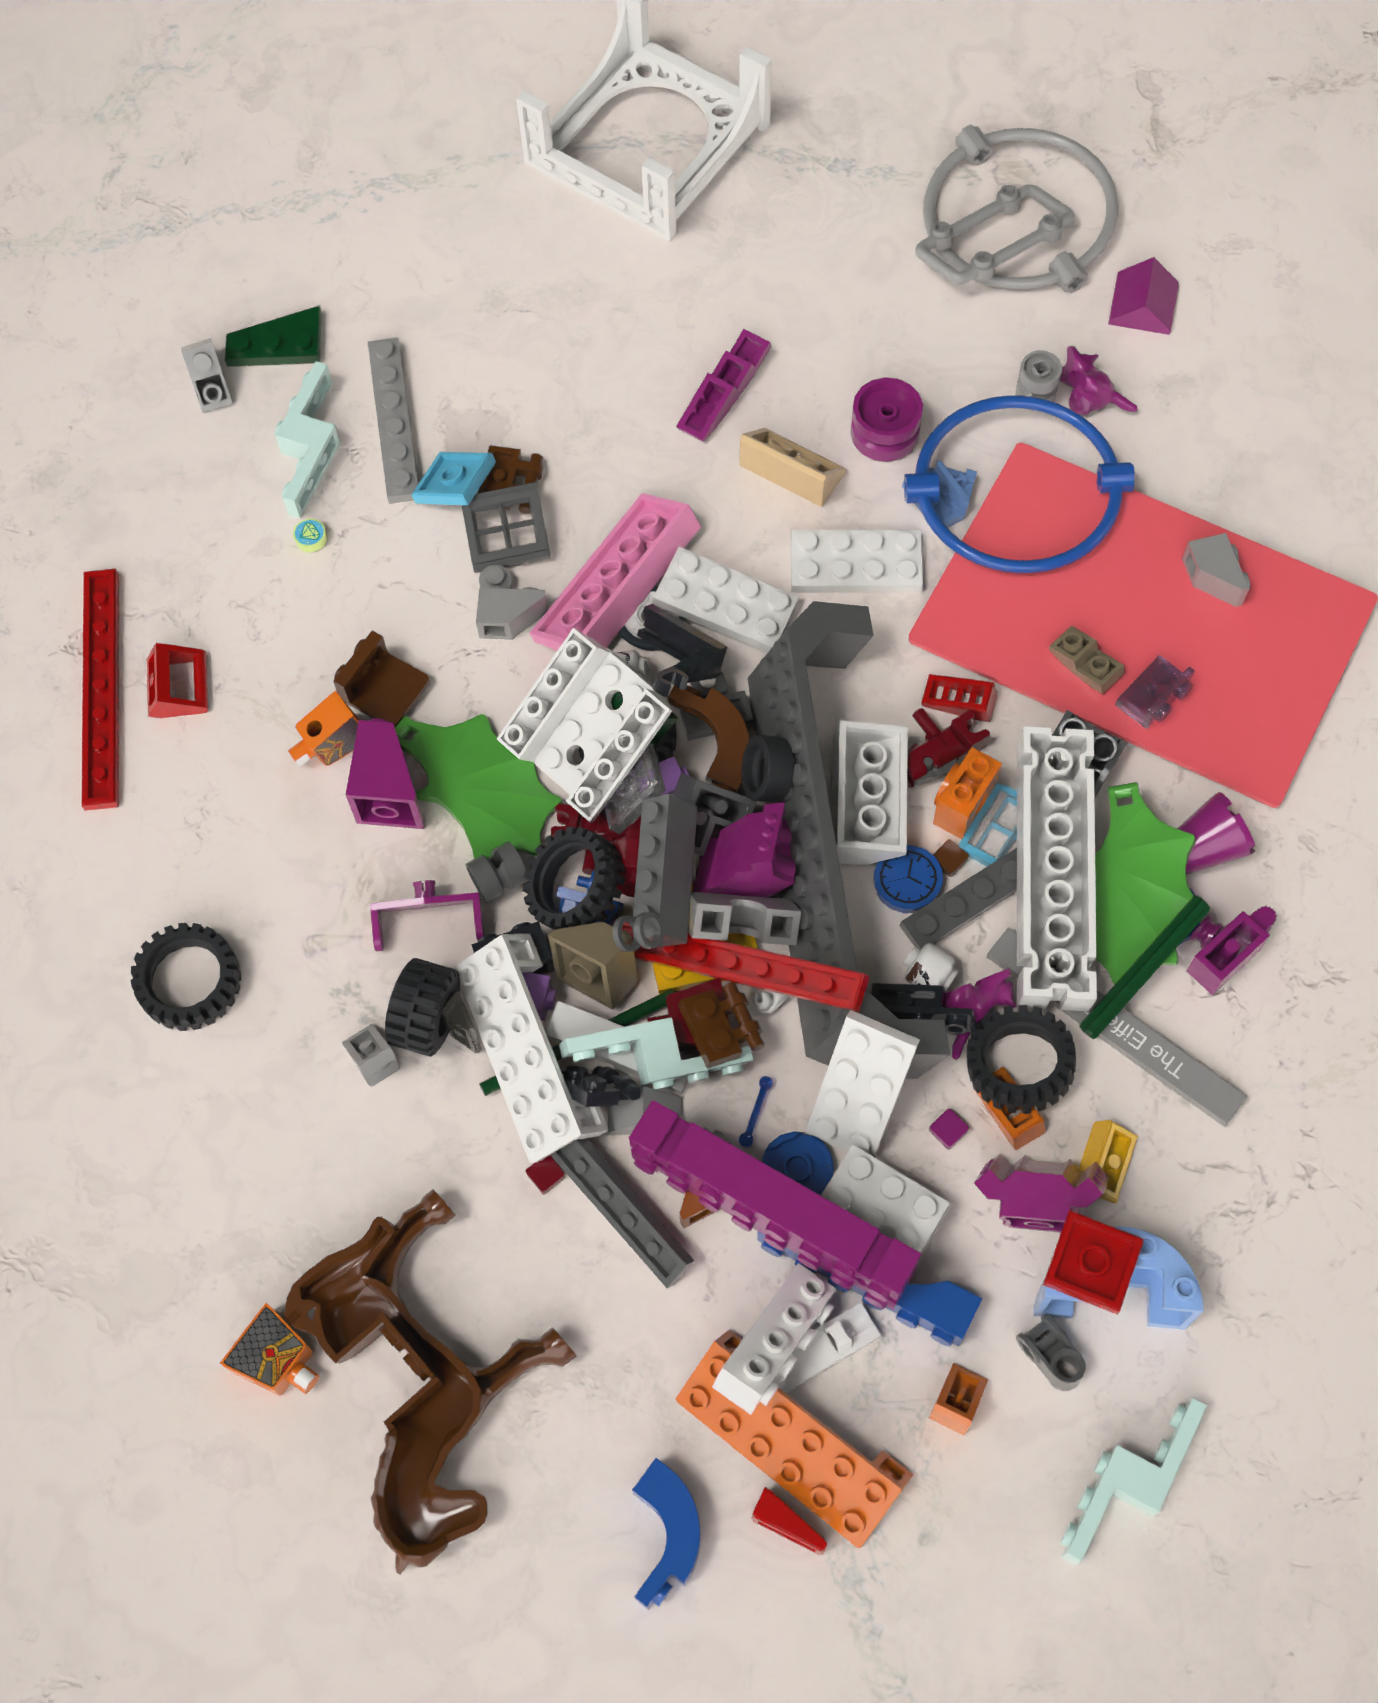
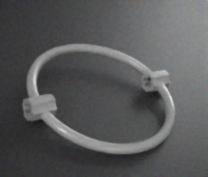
M971 124L964 127L960 134L956 136L955 144L958 148L939 165L926 189L923 215L928 236L930 228L937 222L935 206L940 186L952 168L965 157L970 164L978 166L986 162L987 158L993 153V144L1007 141H1035L1054 145L1081 159L1094 172L1103 188L1106 200V216L1097 240L1078 259H1076L1072 252L1067 253L1064 251L1056 255L1055 259L1049 263L1048 270L1050 273L1030 277H1009L994 274L988 280H973L1004 289H1035L1056 283L1060 285L1064 292L1069 291L1072 293L1080 289L1088 277L1084 269L1091 265L1107 247L1117 224L1118 197L1114 182L1106 167L1087 148L1058 133L1033 128H1013L983 134L978 126L974 127ZM951 248L936 250L957 271L961 272L970 267V264L960 258Z

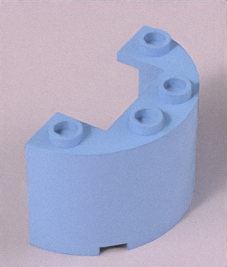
M1115 1226L1114 1228L1144 1239L1128 1287L1147 1289V1326L1185 1330L1203 1312L1201 1290L1195 1274L1187 1261L1174 1247L1156 1235L1136 1228ZM1041 1284L1036 1295L1033 1316L1042 1317L1047 1313L1053 1318L1071 1319L1073 1317V1301H1084Z

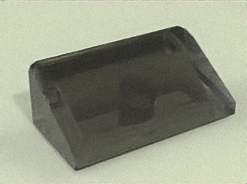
M457 991L442 1010L444 1021L452 1038L474 1053L479 1054L482 1048L462 997Z

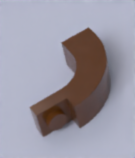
M674 685L668 696L669 704L705 722L714 733L716 739L717 754L706 775L705 781L737 793L742 783L741 766L743 754L749 742V734L741 714L727 697L713 688L710 689L706 699L700 697L701 692L687 685L684 690Z

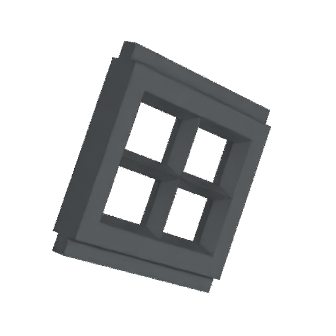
M537 482L475 494L468 506L462 505L474 573L482 572L483 569L490 565L507 567L551 558ZM529 502L532 519L508 524L505 507ZM499 508L502 525L478 530L475 513ZM533 525L536 542L512 547L509 530ZM503 531L506 548L482 553L479 536Z

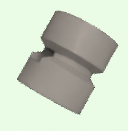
M1042 350L1027 354L1021 362L1015 395L1036 397L1054 402L1062 373L1060 359L1053 353Z

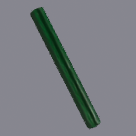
M1193 896L1079 1025V1028L1085 1035L1091 1039H1096L1210 911V906L1204 899L1199 896Z

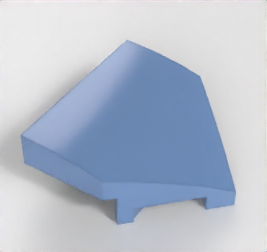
M937 461L936 467H930L928 473L937 472L940 483L939 502H932L939 518L948 528L964 519L977 471L967 469L965 473L947 468L943 462ZM914 503L921 512L919 504Z

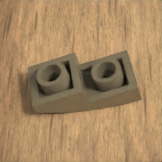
M1070 626L1049 646L1052 654L1065 667L1101 694L1106 692L1125 674L1122 663L1098 650L1097 640L1073 626Z

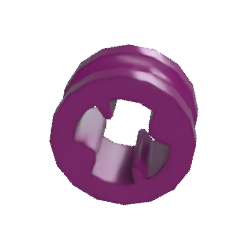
M1209 914L1195 929L1189 939L1199 941L1201 943L1200 947L1203 949L1220 933L1224 925L1221 923L1215 924L1213 917Z

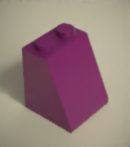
M373 718L370 721L359 720L345 794L356 823L424 829V818L394 724L380 718Z

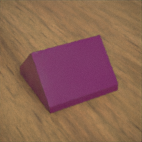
M1155 257L1118 271L1108 324L1170 335L1179 281Z

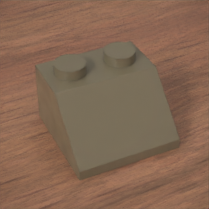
M605 922L552 930L548 936L557 980L613 1010L638 982L634 951H621L613 939V926ZM622 929L623 940L630 946L633 942L632 936Z

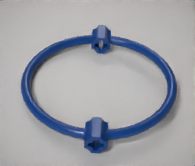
M999 396L983 399L958 409L945 418L931 432L919 454L915 473L904 475V498L906 504H919L921 512L932 531L945 545L963 558L986 568L1002 572L1037 573L1069 565L1087 555L1102 542L1117 519L1123 492H1133L1135 471L1134 465L1131 462L1118 463L1116 455L1105 437L1093 424L1073 410L1058 403L1036 397ZM1006 408L1040 411L1071 424L1092 442L1104 461V464H1098L1096 482L1100 493H1109V500L1099 525L1084 541L1058 555L1043 559H1004L986 554L969 546L944 525L932 502H939L940 483L937 472L928 473L929 465L935 449L953 428L975 415Z

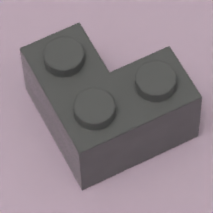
M682 773L673 793V796L698 806L694 853L704 856L715 823L727 827L742 817L753 813L757 802L741 794Z

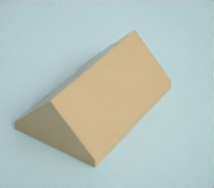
M767 428L743 433L740 438L741 467L820 507L825 504L847 470Z

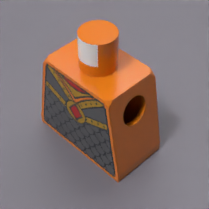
M334 691L296 724L295 728L303 740L290 748L288 752L299 767L314 756H317L325 766H330L353 752L359 718L337 691Z
M267 1303L263 1305L220 1362L231 1373L278 1396L284 1394L290 1384L304 1394H307L319 1379V1374L305 1365L313 1354L311 1348Z

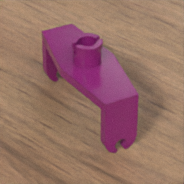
M425 880V891L422 881L413 882L415 898L371 903L370 913L375 951H383L384 949L381 912L473 903L476 939L479 940L485 936L481 894L476 892L436 896L435 880Z

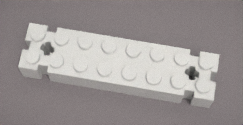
M1023 726L1017 741V768H1022L1017 779V966H1023L1017 978L1018 1008L1019 1005H1027V1008H1034L1035 1006L1046 1009L1050 1001H1060V1010L1089 1011L1097 1000V971H1087L1096 959L1094 769H1088L1094 757V730L1066 728L1063 736H1052V728ZM1051 965H1055V966H1056V970H1057L1058 972H1056L1055 969L1052 968V967H1050V966H1051Z

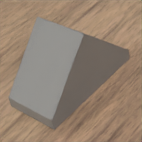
M644 1086L639 1087L641 1089L639 1099L635 1101L631 1099L619 1100L618 1105L608 1106V1135H631L652 1099L679 1114L681 1118L680 1096Z

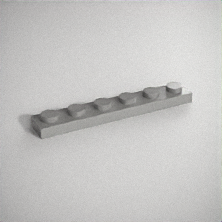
M396 337L368 341L387 499L389 504L413 501L414 499L411 495L418 485V476L399 339Z

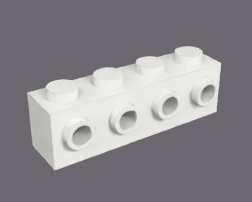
M798 1263L724 1364L712 1388L749 1414L753 1413L760 1402L767 1406L779 1385L774 1383L779 1375L784 1378L788 1376L798 1360L793 1355L797 1348L802 1351L806 1350L817 1333L812 1329L814 1324L818 1322L823 1325L835 1306L829 1303L836 1288Z

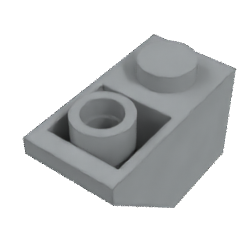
M212 339L181 347V352L202 412L233 404Z
M1223 533L1189 541L1182 560L1193 587L1235 607L1241 606L1250 590V580L1247 573L1242 572L1238 562L1237 548L1234 544L1230 543L1227 534Z
M502 586L479 588L476 615L479 639H514L548 611L546 591L538 590L534 587H525L523 589H506Z

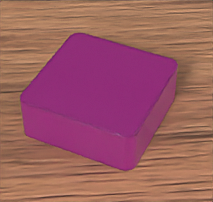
M947 1109L929 1128V1132L948 1150L964 1137L969 1130V1126L951 1109Z

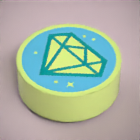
M316 519L302 520L294 528L293 536L296 545L302 551H318L327 542L325 527Z

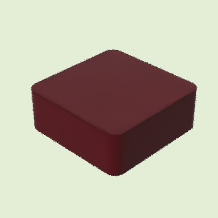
M550 1155L537 1163H533L525 1170L528 1178L543 1195L565 1179L564 1172Z

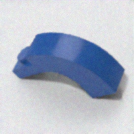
M657 1458L654 1459L632 1489L633 1495L660 1517L666 1529L664 1554L634 1596L635 1600L647 1610H649L653 1603L659 1607L673 1588L668 1583L672 1577L684 1587L686 1586L697 1563L701 1537L697 1509L689 1490L677 1474Z

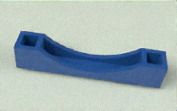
M758 1232L757 1241L762 1243L761 1248L776 1257H781L782 1254L795 1260V1266L799 1263L814 1274L818 1272L829 1278L828 1283L842 1292L848 1293V1289L839 1286L831 1280V1273L820 1267L817 1270H813L805 1266L797 1259L798 1254L786 1247L784 1251L772 1247L764 1240L765 1235ZM950 1281L933 1284H908L895 1309L893 1310L887 1306L885 1308L896 1313V1319L902 1324L914 1329L919 1325L931 1332L930 1337L942 1345L951 1347L952 1343L960 1346L982 1298ZM855 1285L852 1286L850 1290L862 1295L861 1300L865 1304L876 1310H882L865 1300L866 1291Z

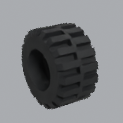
M412 958L406 964L397 978L387 1008L385 1035L389 1045L429 1057L437 1053L449 1034L458 1006L460 979L456 969L418 958Z

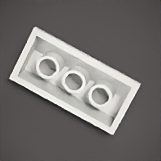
M839 721L833 737L831 816L839 864L865 866L904 856L907 853V726Z

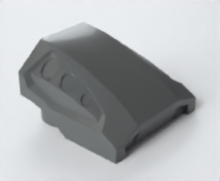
M1067 710L1052 736H1063L1066 728L1094 730V757L1088 769H1094V798H1096L1122 752L1127 747L1128 742L1106 733L1104 730L1093 726L1091 723L1082 720Z

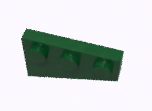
M320 305L226 334L225 362L227 367L314 364L315 361L320 362L322 321Z

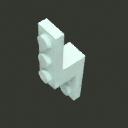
M315 361L311 371L304 375L299 393L291 399L287 415L283 421L278 423L275 430V438L281 453L299 459L296 473L292 481L285 485L282 493V499L288 514L297 518H301L340 445L335 425L314 418L332 385L327 364Z
M672 1017L567 1038L559 1044L562 1058L573 1056L574 1062L595 1058V1051L608 1049L609 1055L623 1053L631 1050L630 1044H632L641 1087L653 1084L654 1090L675 1086V1079L687 1077L688 1083L706 1080L710 1078L708 1072L721 1070L723 1076L744 1071V1064L753 1061L750 1046L741 1048L743 1052L740 1058L710 1068H706L701 1056L681 1060Z
M1192 1398L1185 1406L1177 1405L1169 1422V1425L1174 1427L1169 1441L1161 1440L1153 1457V1460L1158 1462L1157 1466L1119 1445H1116L1110 1453L1102 1452L1094 1469V1472L1099 1475L1093 1489L1088 1486L1086 1487L1077 1505V1508L1083 1511L1077 1525L1070 1522L1061 1539L1060 1544L1066 1547L1062 1555L1064 1559L1075 1565L1083 1560L1112 1495L1150 1516L1160 1512L1207 1407L1206 1404Z

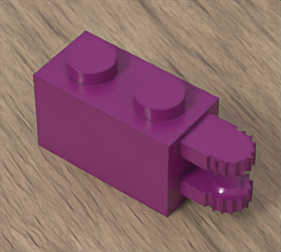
M1266 905L1265 907L1261 906V908H1258L1250 916L1242 911L1194 956L1186 972L1213 996L1261 951L1270 936L1268 932L1272 928L1271 926L1277 920L1276 911Z

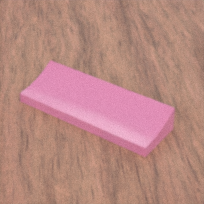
M642 493L529 633L536 643L558 651L571 630L576 628L607 648L636 611L637 607L666 573L678 547L685 549L701 528L689 504Z

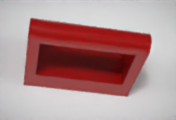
M155 643L146 658L148 717L169 718L207 713L206 651L197 648ZM193 662L194 700L170 697V665Z

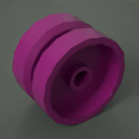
M887 377L871 380L859 389L853 402L850 435L854 446L863 455L876 461L890 462L902 459L913 451L919 440L923 402L916 389L911 384L900 379Z

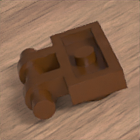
M489 445L488 453L493 454L496 463L480 486L478 494L519 486L515 484L517 475L526 477L524 484L538 483V480L542 479L544 471L542 466L543 456L533 453L531 454L530 461H522L521 449ZM529 502L519 504L518 510L524 514L531 513Z
M730 982L722 987L727 998L726 1000L719 1001L712 989L680 999L678 1004L706 1068L740 1058L743 1051L739 1043L747 1041L753 1052L765 1046L760 1035L762 1029L758 1021L752 1019L747 1008L749 1002L745 994L739 992L736 983ZM734 1013L740 1027L732 1029L726 1015Z

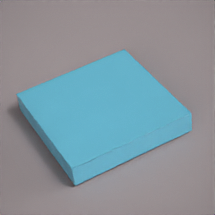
M439 452L411 496L417 504L468 506L493 468L496 460L492 453Z

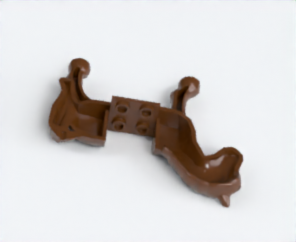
M434 1189L424 1195L422 1200L413 1208L404 1211L396 1225L383 1217H376L362 1239L343 1250L326 1256L305 1272L292 1285L287 1296L284 1313L285 1319L291 1326L316 1337L319 1345L334 1363H343L350 1360L383 1334L399 1353L404 1349L408 1352L403 1357V1360L423 1382L428 1377L431 1379L384 1421L389 1432L384 1437L385 1449L379 1456L378 1468L374 1479V1491L370 1498L374 1511V1526L381 1533L385 1543L396 1553L395 1568L396 1573L399 1575L402 1574L409 1564L415 1567H427L447 1548L449 1543L479 1530L485 1524L488 1506L483 1495L475 1490H448L436 1485L435 1481L449 1453L469 1434L488 1404L506 1386L528 1370L539 1365L563 1367L577 1357L574 1351L552 1327L539 1340H516L512 1343L509 1350L491 1365L474 1367L457 1357L448 1347L430 1335L411 1316L400 1297L398 1288V1277L403 1260L413 1243L428 1227L446 1224L456 1216ZM315 1308L313 1320L308 1317V1313Z

